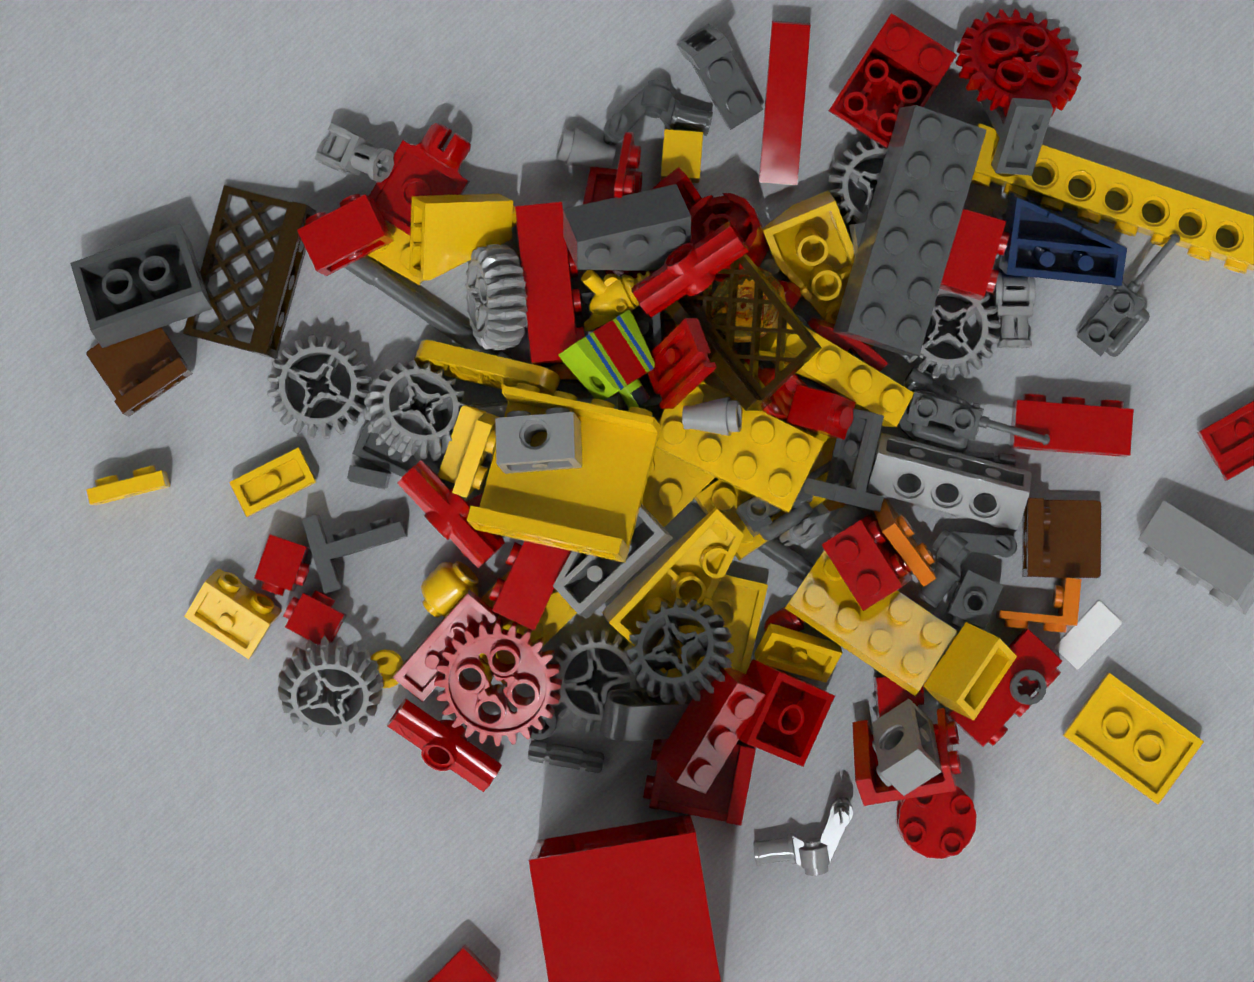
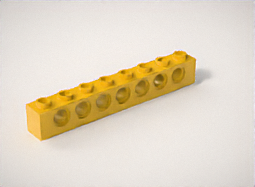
M980 123L977 124V127L986 129V134L972 177V183L989 187L991 182L1005 187L1003 192L1009 195L1010 190L1023 197L1030 195L1041 199V205L1062 212L1063 207L1077 211V218L1089 223L1099 224L1100 219L1115 224L1113 230L1133 237L1136 236L1137 232L1151 236L1150 242L1160 247L1167 243L1171 238V234H1177L1180 237V242L1175 245L1188 249L1187 255L1202 261H1209L1210 257L1225 261L1224 268L1237 273L1246 274L1247 269L1254 270V216L1045 145L1041 146L1035 167L1041 166L1050 172V184L1045 186L1038 185L1033 181L1032 176L995 173L991 164L999 142V136L995 128ZM1072 179L1082 180L1088 189L1086 197L1076 198L1071 195L1068 189L1069 181ZM1115 191L1122 195L1124 199L1122 210L1115 211L1107 206L1105 202L1107 192ZM1144 204H1154L1159 208L1161 213L1159 222L1150 223L1144 219L1142 215ZM1182 216L1192 217L1196 221L1197 232L1195 235L1189 236L1180 230L1179 220ZM1224 228L1233 234L1234 243L1231 248H1224L1218 244L1216 240L1218 229Z

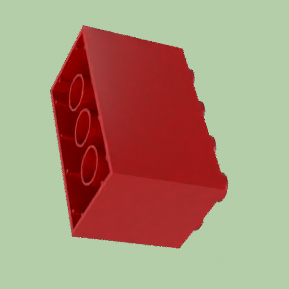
M691 815L537 840L528 861L549 982H721L697 836Z

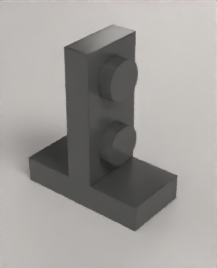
M708 24L676 44L683 57L693 66L730 130L764 110L730 52L733 48L725 35Z
M1012 98L1007 116L1005 117L1003 107L998 106L995 110L991 111L989 110L991 103L989 99L980 101L999 136V142L991 164L995 173L1032 176L1053 112L1050 102L1047 100Z
M854 409L853 421L848 428L845 440L836 439L826 482L807 478L803 493L880 512L884 497L867 493L866 488L884 416Z
M316 514L302 519L324 594L342 590L334 564L335 559L407 537L403 522L394 523L392 517H387L369 523L371 530L356 534L355 528L333 534L334 542L328 543L320 515Z

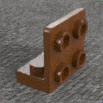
M162 327L104 348L98 343L86 352L87 357L115 396L116 400L114 402L122 414L128 417L193 374Z
M1028 498L1023 512L1022 577L1099 578L1101 576V502L1098 500H1044V498Z

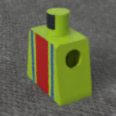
M629 309L559 354L561 360L595 399L606 400L619 392L628 407H639L651 399L638 378L654 369L655 362Z

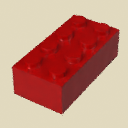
M562 202L515 206L521 267L523 269V279L526 282L525 292L528 296L526 298V307L528 309L526 315L531 362L542 367L565 364L559 357V354L585 336L584 328H576L575 316L582 315L579 288L572 289L571 277H578V270L563 237Z

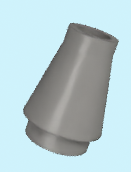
M576 128L573 131L564 129L558 144L556 159L565 161V165L611 168L616 146L606 144Z
M725 397L696 405L684 406L682 412L684 429L731 436L732 432H740L742 428L741 405L737 400Z

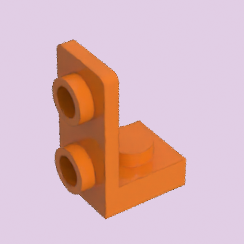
M1061 578V585L1054 586L1052 606L1058 609V616L997 610L996 618L1005 619L1004 627L1028 629V622L1044 623L1043 631L1066 633L1067 626H1077L1082 579Z

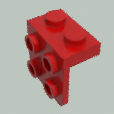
M625 132L618 169L590 167L583 205L616 197L622 198L625 195L641 192L643 174L640 171H636L640 166L641 146L634 144V132Z
M873 514L864 517L821 544L863 611L913 579L910 574V568L884 535L878 520Z

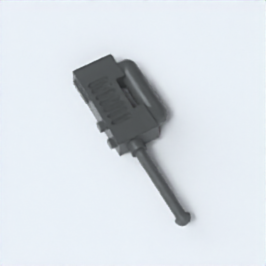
M1171 234V238L1128 286L1123 282L1122 286H1114L1112 288L1113 294L1110 297L1107 295L1104 297L1102 307L1078 331L1077 338L1100 357L1104 352L1112 357L1120 355L1149 321V312L1143 308L1146 301L1137 292L1141 288L1140 285L1173 246L1180 242L1179 235ZM1125 316L1130 318L1115 337L1110 335Z
M921 389L916 390L907 419V422L913 423L912 433L916 437L958 449L965 448L968 445L969 439L973 441L976 439L979 427L985 429L989 427L1043 443V445H1047L1050 442L1048 434L1042 435L989 420V417L982 416L984 408H980L978 403L970 405L966 404L963 399L958 398V401ZM930 421L953 426L955 431L930 425Z
M831 461L811 472L807 478L817 479L828 472ZM805 481L790 513H785L774 521L770 518L782 510L755 496L737 507L736 513L753 537L760 533L763 539L770 541L811 516L812 508L809 503L812 501L813 496L803 493Z

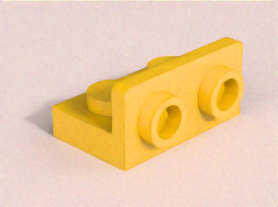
M217 569L204 582L184 617L247 659H250L282 610L274 605L268 596L256 593L242 584L236 575Z

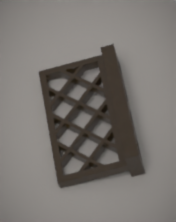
M224 185L200 270L211 306L221 324L209 332L197 330L196 326L200 315L197 314L187 318L183 334L276 359L306 248L297 230L305 226V220L316 214L317 211L306 204L294 201L289 202ZM232 196L245 199L252 211L235 223L228 213ZM253 202L261 203L264 205L257 209ZM273 207L285 209L286 213L283 224L270 232L261 215ZM256 218L265 236L247 246L238 229ZM226 221L229 226L223 229ZM233 233L241 250L224 260L218 250L219 242L222 238ZM279 235V239L276 244L274 238ZM269 242L275 252L273 261L259 269L250 252ZM246 256L255 273L236 283L227 266ZM215 258H216L217 261H218V264L215 265V266H213L214 261H215ZM223 270L232 287L213 297L208 288L209 279L212 275ZM269 272L268 279L266 281L263 275ZM259 279L264 288L262 300L249 306L240 289ZM235 293L244 310L226 320L217 303ZM259 310L258 315H257V319H256V317H255V315H254L253 313H254L255 311ZM247 316L254 326L250 343L237 340L230 326ZM225 330L228 337L220 336L217 334Z
M745 254L731 264L730 270L723 269L718 272L720 274H730L728 297H712V282L703 291V296H688L686 294L665 308V310L677 325L685 318H698L711 351L708 354L710 362H715L717 367L714 372L745 411H762L772 402L770 397L822 347L749 256ZM739 263L745 270H739ZM739 275H750L754 280V299L737 298ZM763 293L769 300H763ZM697 300H703V305L701 306ZM712 301L728 302L727 325H716L711 319ZM737 302L754 303L752 327L735 326ZM762 304H772L779 311L778 329L761 328ZM787 323L791 326L793 330L786 329ZM720 329L726 330V336L722 333ZM735 330L752 331L750 355L739 354L734 348ZM760 332L777 333L776 357L759 356ZM786 334H797L807 346L796 358L785 357ZM744 359H750V366ZM759 360L776 361L775 377L767 386L758 378ZM784 362H791L784 368Z

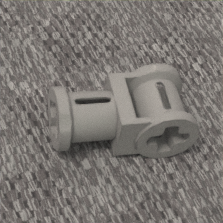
M330 124L328 128L331 132L322 153H317L315 160L342 173L349 172L356 176H359L361 172L366 173L371 180L376 182H382L389 177L394 166V154L390 149L383 147L376 149L372 147L373 144L359 135L338 125Z
M999 272L993 291V303L998 310L995 313V317H1001V340L997 343V348L1032 347V341L1028 339V317L1033 316L1035 277L1003 276ZM1006 288H1020L1022 290H1007Z

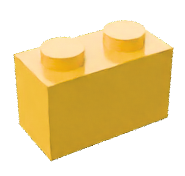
M966 622L958 635L952 640L951 645L937 666L930 673L923 687L941 705L975 720L1017 656L999 637Z

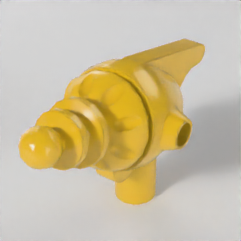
M587 270L582 275L581 280L595 295L589 304L592 315L583 324L585 331H591L604 325L628 309L633 311L636 306H639L631 287L651 273L647 271L645 276L638 273V278L635 279L630 275L623 274L621 277L620 275L617 276L610 273L602 279L594 270Z

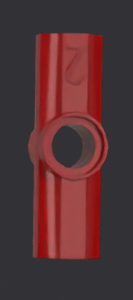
M728 221L696 244L686 243L675 249L666 258L664 266L631 287L632 293L645 313L652 318L684 295L694 296L704 291L712 284L718 272L749 252L748 246L735 226Z
M422 460L414 465L397 482L425 512V518L447 540L451 539L477 568H480L503 546L492 533L475 530L467 522L470 510L468 503L461 496L452 493L453 488L449 489L440 480L439 476Z
M405 698L390 718L387 727L422 750V759L429 767L438 771H448L450 769L484 792L499 773L502 767L501 763L467 741V737H465L466 730L462 725L453 728V720L444 719L438 721Z

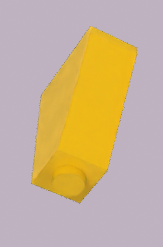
M499 193L412 196L409 273L423 281L432 280L471 260L473 250H476L478 247H486V245L492 244L501 245L511 240L512 227L516 225L517 221L513 200Z

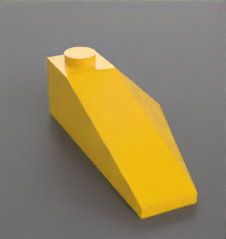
M825 191L792 205L763 227L762 230L779 269L791 282L800 288V293L825 321L835 324L855 255L853 244L837 203L831 193Z
M715 507L631 581L603 610V615L608 623L631 643L629 635L641 633L636 626V621L647 623L650 620L647 615V609L653 610L656 614L661 612V601L667 602L670 608H673L676 597L682 599L686 606L691 599L697 600L700 607H703L705 604L711 606L712 597L721 578L725 576L744 537V533ZM692 625L679 626V629L684 634L696 632L698 628ZM664 636L659 640L656 647L662 643ZM678 640L680 648L679 655L677 657L680 658L682 654L681 648L683 647V645ZM664 668L660 669L664 674L667 672Z

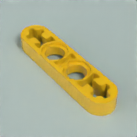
M432 340L421 341L414 357L416 364L421 368L425 363L430 362L431 371L434 373L444 368V376L498 389H503L504 385L516 388L517 383H524L539 388V393L553 396L560 383L559 375L548 368Z

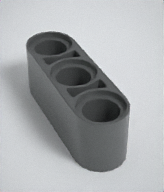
M647 688L611 690L606 697L600 732L605 737L616 741L668 739L693 698L688 694L685 705L676 701L675 696L670 703L663 702L660 695L653 698L647 693Z

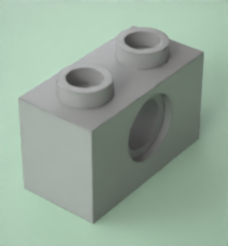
M550 408L546 410V414L531 415L527 411H512L507 413V417L495 418L496 463L505 474L582 468L581 421L574 412H569V409ZM547 432V439L542 445L537 447L531 446V439L536 433Z
M907 699L872 722L874 735L872 746L877 754L879 764L876 770L880 779L887 786L893 785L905 796L942 772L933 722L910 699Z

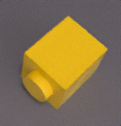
M664 129L661 180L679 167L692 183H699L703 132Z

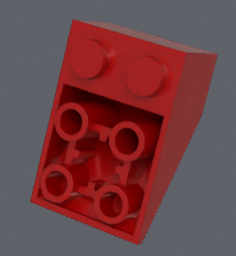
M891 13L828 111L888 149L899 109L912 105L924 108L957 54Z

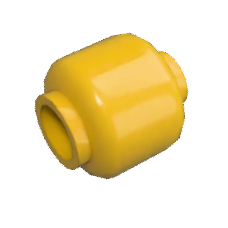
M449 561L442 562L422 582L421 591L425 598L422 604L434 617L446 616L469 589L478 596L476 585L479 580L475 573L460 561L455 563Z

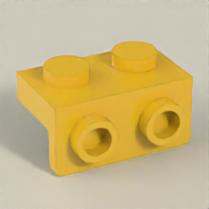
M469 405L461 407L451 435L452 441H449L438 473L439 478L455 484L452 493L467 498L474 489H481L488 468L483 466L487 453L493 454L496 448L495 418L500 417Z

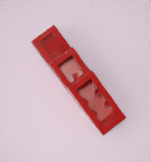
M772 21L759 182L798 184L810 23Z

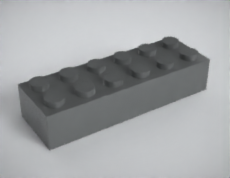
M918 105L899 109L864 231L833 329L834 333L901 355H920L986 129Z

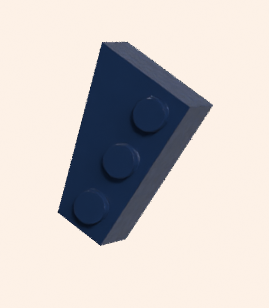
M1009 190L1004 232L1010 233L1004 255H1000L999 267L1006 275L1122 286L1127 247L1113 237Z

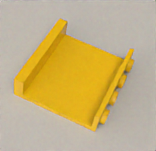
M517 383L516 388L504 385L502 394L508 400L504 417H507V413L512 411H527L531 415L546 414V410L550 408H567L569 412L575 413L581 421L582 468L505 474L496 463L495 448L480 507H470L467 522L475 530L626 563L661 426L655 417H652V412L639 407H629V411L614 409V404L601 399H592L591 404L576 401L577 397L575 395L562 391H554L553 396L539 393V388L524 383ZM547 432L536 433L531 439V446L537 447L542 445L547 439Z

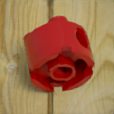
M722 193L723 196L717 197L709 195L691 207L689 213L691 215V243L693 245L729 221L735 226L748 246L749 252L746 254L759 268L766 256L769 245L762 230L763 225L755 209L745 198L733 193ZM739 263V270H745ZM731 264L725 267L724 269L730 270ZM717 273L714 280L729 284L730 274ZM739 275L738 284L749 275Z
M956 786V791L900 800L896 807L895 823L901 838L913 851L927 858L944 859L958 855L970 843L976 831L977 814L971 798L961 788Z

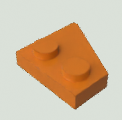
M883 498L880 512L874 511L880 528L924 587L937 579L931 567V564L936 562L935 558L923 542L919 545L912 536L915 532L903 514L899 516L889 500Z

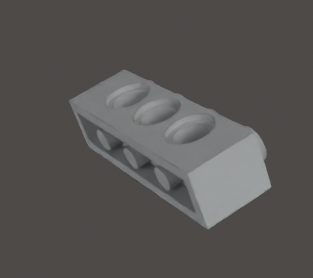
M881 433L866 491L875 493L885 499L894 498L910 502L920 508H933L948 512L958 518H971L983 521L996 528L1018 530L1030 494L1032 472ZM906 473H911V474H914V475H916V476L911 477V476H907V475H905V474H906ZM944 483H950V484H953L954 486H945V485H943V484H944ZM981 493H988L991 496H983Z

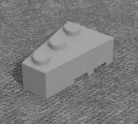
M1164 500L1138 538L1142 546L1146 548L1143 554L1161 566L1167 562L1177 569L1175 574L1193 586H1196L1197 583L1210 591L1208 595L1226 607L1231 605L1245 615L1254 602V555Z
M641 503L626 563L572 551L553 587L578 615L588 618L673 537Z

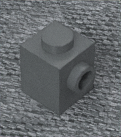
M964 570L962 579L945 613L954 616L951 623L960 628L967 622L980 629H985L1004 586L970 570Z

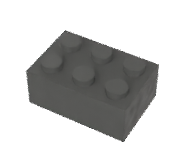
M181 224L70 263L90 330L102 348L212 309L191 241Z

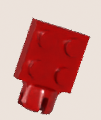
M439 123L432 124L422 141L417 145H412L402 140L394 153V166L389 177L382 182H377L369 194V197L375 200L384 220L408 235H411L412 196L462 195L470 182L460 174V166L470 152L471 144L467 139L455 133L446 149L442 151L452 134V130Z

